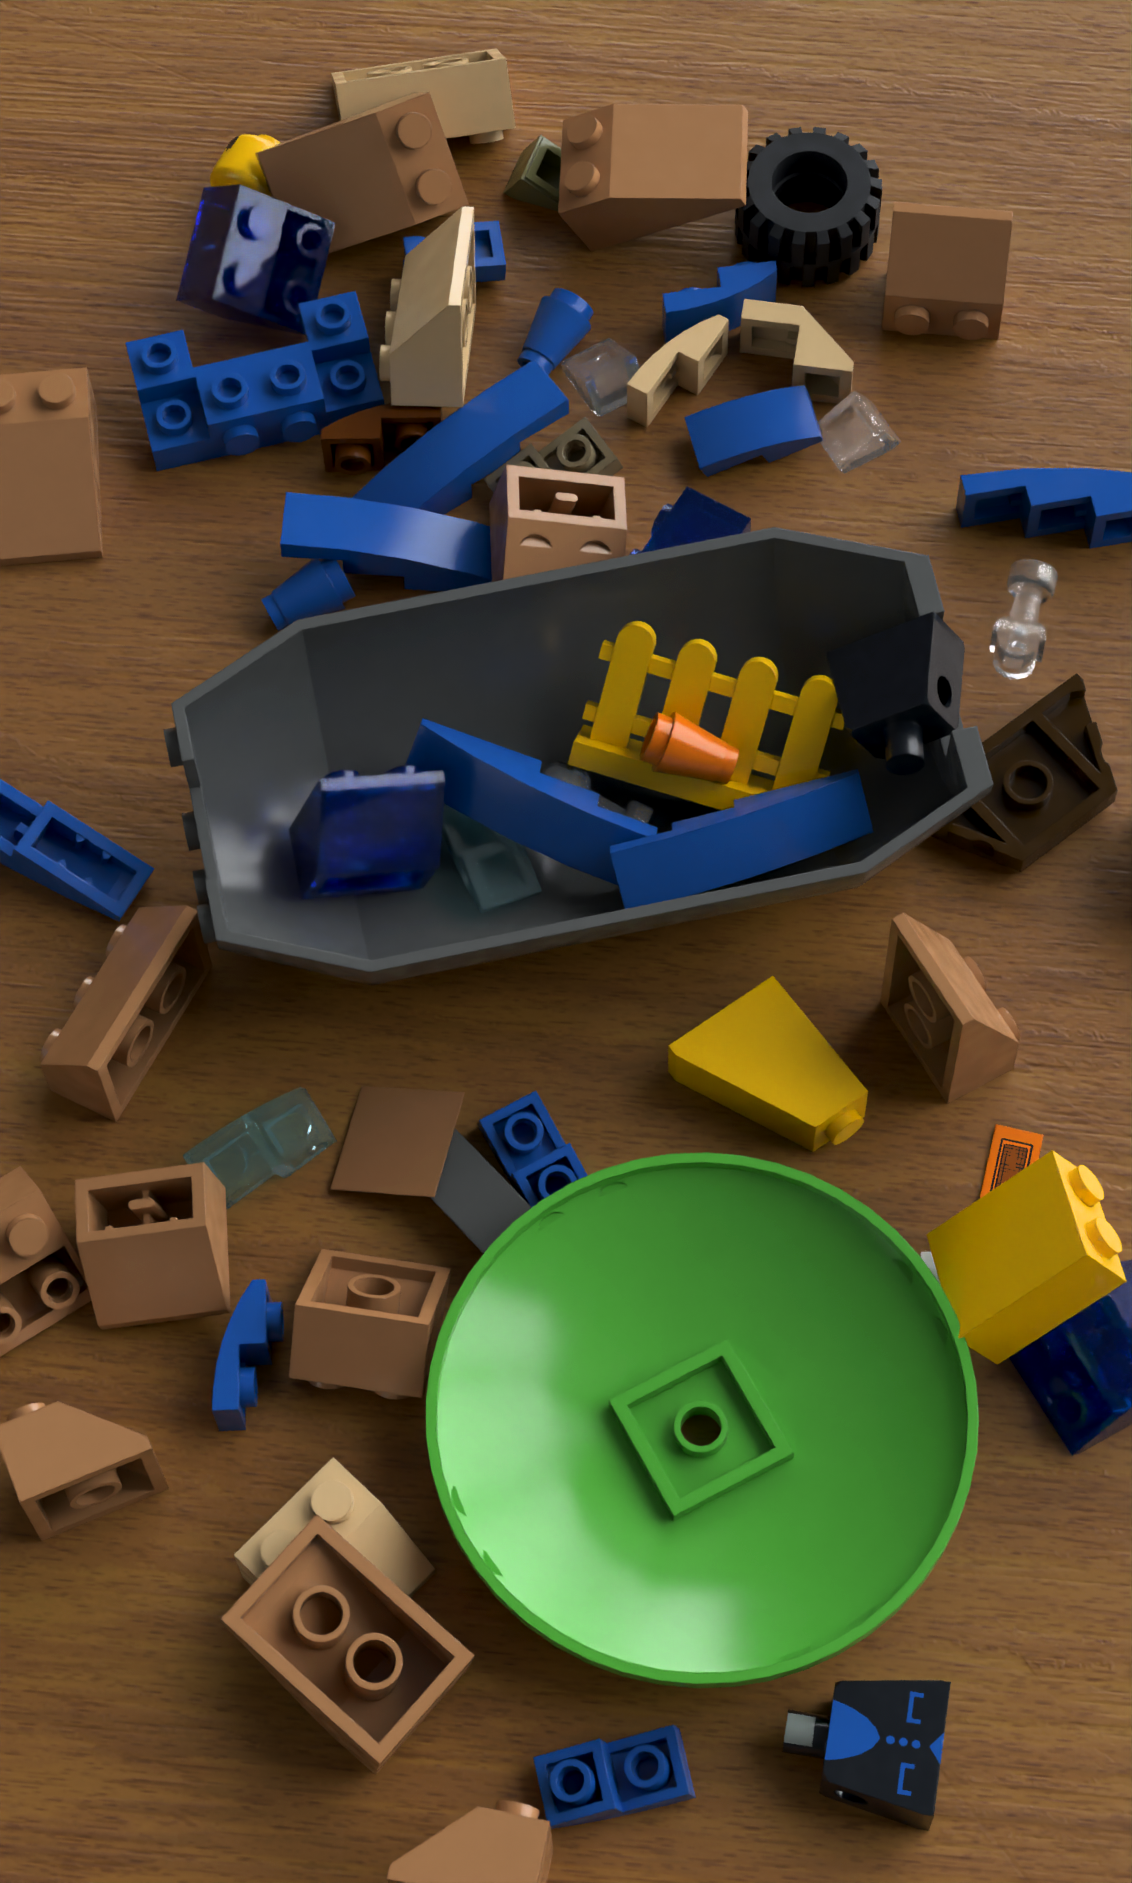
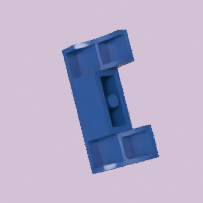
M356 291L298 304L307 342L198 367L192 366L183 330L126 342L156 470L162 471L227 455H246L257 448L288 441L303 442L314 435L321 434L322 428L339 419L362 410L384 405V397L371 355L369 337Z

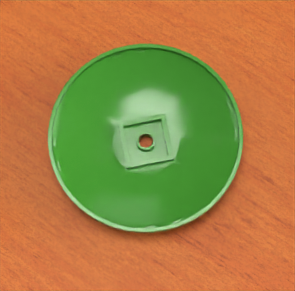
M709 1152L674 1153L636 1159L602 1169L576 1180L538 1202L516 1219L488 1247L468 1273L445 1317L437 1338L429 1370L426 1395V1439L432 1477L442 1511L450 1529L475 1573L498 1601L525 1626L555 1647L587 1664L611 1673L657 1685L686 1688H722L767 1682L807 1670L841 1654L871 1635L895 1615L914 1595L942 1557L960 1520L970 1490L977 1455L979 1410L976 1379L969 1348L965 1338L958 1339L960 1323L940 1283L920 1255L897 1230L872 1209L843 1190L794 1168L743 1155ZM695 1415H706L717 1422L721 1432L718 1438L711 1444L704 1446L694 1445L688 1442L681 1432L684 1422Z

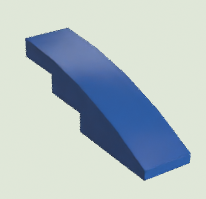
M534 359L480 393L433 427L384 467L352 498L412 507L444 515L472 498V484L491 474L519 453L521 441L569 414V399Z
M1021 468L960 475L956 503L960 526L964 528L1020 518L1025 538L1084 529L1089 549L1132 542V472L1093 468Z
M286 492L280 541L282 557L342 560L344 573L403 576L405 589L448 591L492 582L490 526L412 507L347 497Z
M422 718L401 777L454 810L521 845L571 868L618 885L610 857V846L657 834L658 827L599 807L598 800L600 794L540 773L541 760Z
M856 769L735 799L733 808L673 822L671 831L611 845L610 857L624 908L627 909L692 896L748 879L873 832L859 771Z
M0 779V863L66 898L116 921H120L153 873L154 868L49 800L43 807Z

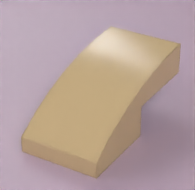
M718 314L701 321L674 337L655 352L627 383V418L648 427L677 386L698 395L728 354L729 319Z

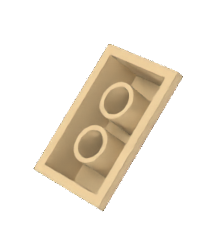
M497 48L331 73L339 121L414 92H430L446 140L447 138L469 135L471 144L494 142L504 139L503 130L516 128L507 61Z
M461 207L405 255L402 279H392L391 311L386 312L385 345L380 347L379 358L380 381H390L391 405L463 407L476 313L474 207Z

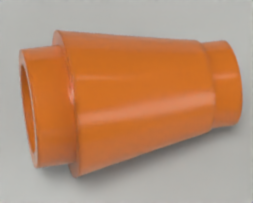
M659 712L654 715L640 752V760L652 764L653 772L712 782L717 781L723 784L729 782L739 756V748L728 745L724 740L676 712H673L671 716Z

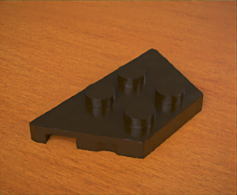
M1077 673L982 742L993 780L991 792L935 832L931 837L1022 872L1115 802L1118 791L1110 764L1104 760L1101 752L1103 742L1097 723H1092L1084 697L1086 692L1084 681Z

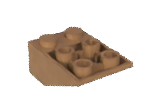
M515 465L505 466L489 503L492 582L625 556L627 515L624 477Z

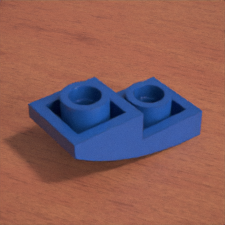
M744 261L733 266L717 267V287L704 289L689 287L678 292L662 293V329L665 344L690 327L718 314L729 319V331L741 326L744 299L776 303V261L759 263Z
M804 385L780 388L741 397L684 417L699 468L707 477L760 455L768 463H771L824 441L808 389Z
M536 1090L478 1121L477 1125L511 1185L531 1207L566 1185L588 1176L571 1144H565Z
M266 1279L251 1281L230 1318L221 1343L216 1363L212 1395V1413L219 1431L246 1430V1408L257 1407L258 1404L256 1367L246 1366L272 1365V1342L284 1341L282 1301L272 1302Z
M674 1724L609 1743L599 1738L533 1757L546 1820L550 1821L551 1829L625 1816L696 1798L681 1732Z

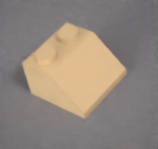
M334 1457L234 1554L242 1577L252 1585L317 1514L410 1598L436 1573L433 1565L386 1507Z

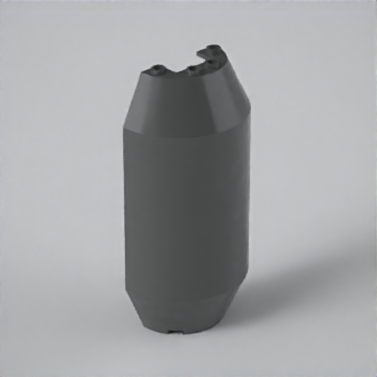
M772 527L296 620L171 703L175 727L163 729L171 768L183 765L192 800L193 811L182 813V820L189 851L201 849L204 869L192 871L199 903L197 911L204 944L217 942L220 950L373 986L862 886L991 792L993 780L978 727L963 728L960 714L958 727L951 732V735L923 745L925 765L920 771L910 775H896L886 769L885 759L873 757L849 734L845 725L843 730L830 727L819 768L830 771L829 776L858 769L873 828L872 833L820 854L748 879L692 896L627 909L624 908L618 885L571 868L497 833L449 807L404 779L401 775L422 718L541 760L540 773L600 794L598 800L599 807L658 827L657 834L671 831L673 822L721 811L568 765L573 742L582 726L588 725L593 727L594 722L582 719L588 700L599 703L610 664L609 661L598 658L603 641L607 640L615 643L624 625L632 621H642L650 625L656 634V646L653 653L655 655L677 661L678 654L685 643L692 639H703L711 643L717 652V663L714 672L738 679L739 673L746 661L754 657H765L771 660L778 670V682L775 690L799 697L804 683L810 677L826 675L832 678L827 661V652L933 611L943 620L945 611L929 555ZM648 673L637 715L653 719L657 712L662 713L671 682L670 679ZM709 691L699 726L721 739L732 698ZM839 701L836 707L838 709H840ZM769 709L758 750L782 757L793 716ZM631 733L630 738L643 742L645 737ZM753 769L751 772L753 775L773 781L776 778L774 775Z

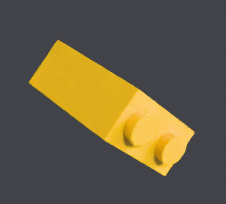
M1051 1150L926 1234L941 1287L960 1323L958 1339L965 1338L968 1347L997 1365L1127 1282L1118 1257V1253L1122 1251L1121 1241L1113 1227L1106 1221L1100 1201L1104 1199L1102 1186L1096 1176L1086 1166L1079 1165L1076 1167Z

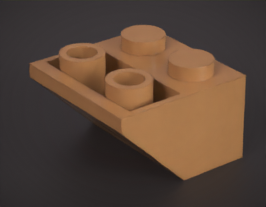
M204 1162L75 1180L76 1244L97 1324L100 1329L106 1330L231 1313L226 1187Z
M21 1166L0 1178V1357L91 1301L80 1258L42 1192Z

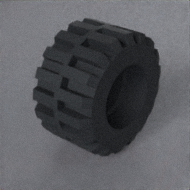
M801 127L791 128L788 130V136L781 137L778 133L766 137V147L756 144L748 153L746 206L735 209V236L737 244L742 245V255L745 259L751 262L757 261V263L776 261L778 282L789 286L792 280L802 281V287H815V281L824 280L829 285L839 282V273L843 272L850 276L859 270L860 260L867 261L873 253V243L877 242L882 198V179H878L879 168L875 160H867L868 151L860 143L850 146L849 136L837 132L834 137L826 135V128L814 127L813 132L802 133ZM807 201L822 204L829 209L821 212L805 213L790 209L787 205Z

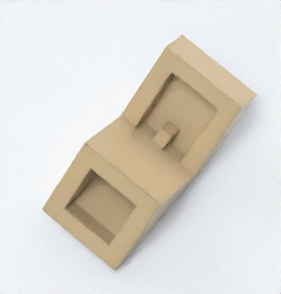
M744 299L741 315L740 352L794 359L792 387L804 385L808 389L811 401L850 405L854 361L813 316L800 305Z

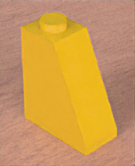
M771 976L668 1045V1072L675 1081L812 1152L829 1141L834 1145L844 1142L854 1135L864 1123L863 1117H865L868 1090L774 976Z

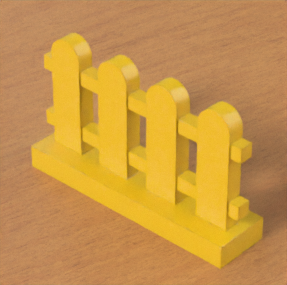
M632 621L624 625L615 643L607 640L603 641L598 658L609 661L610 664L599 703L588 700L582 719L594 722L593 727L588 725L582 726L573 742L568 765L719 810L733 808L735 799L830 775V771L819 768L830 727L843 730L845 723L841 709L836 708L838 698L833 679L829 676L815 675L810 677L804 683L800 696L797 697L775 690L778 682V670L775 664L765 657H754L746 661L739 673L738 679L714 672L717 663V652L711 643L703 639H692L685 643L678 654L677 661L655 655L653 653L656 646V634L650 625L642 621ZM648 673L671 680L662 714L671 716L673 712H676L698 726L709 691L732 698L721 739L727 742L728 745L739 748V756L734 772L727 784L653 772L652 764L640 760L643 742L631 739L630 737L631 733L645 737L652 721L651 718L637 715ZM769 709L793 716L782 757L758 750ZM752 769L776 776L775 781L751 774Z

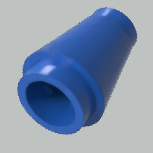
M555 288L550 296L542 297L523 345L522 353L517 359L518 364L523 367L535 359L549 375L591 330L589 321L593 316V310L590 305L575 293L562 288Z
M311 559L271 592L272 594L262 598L261 601L277 630L280 631L298 619L346 609L343 603L354 598L356 595L337 560Z

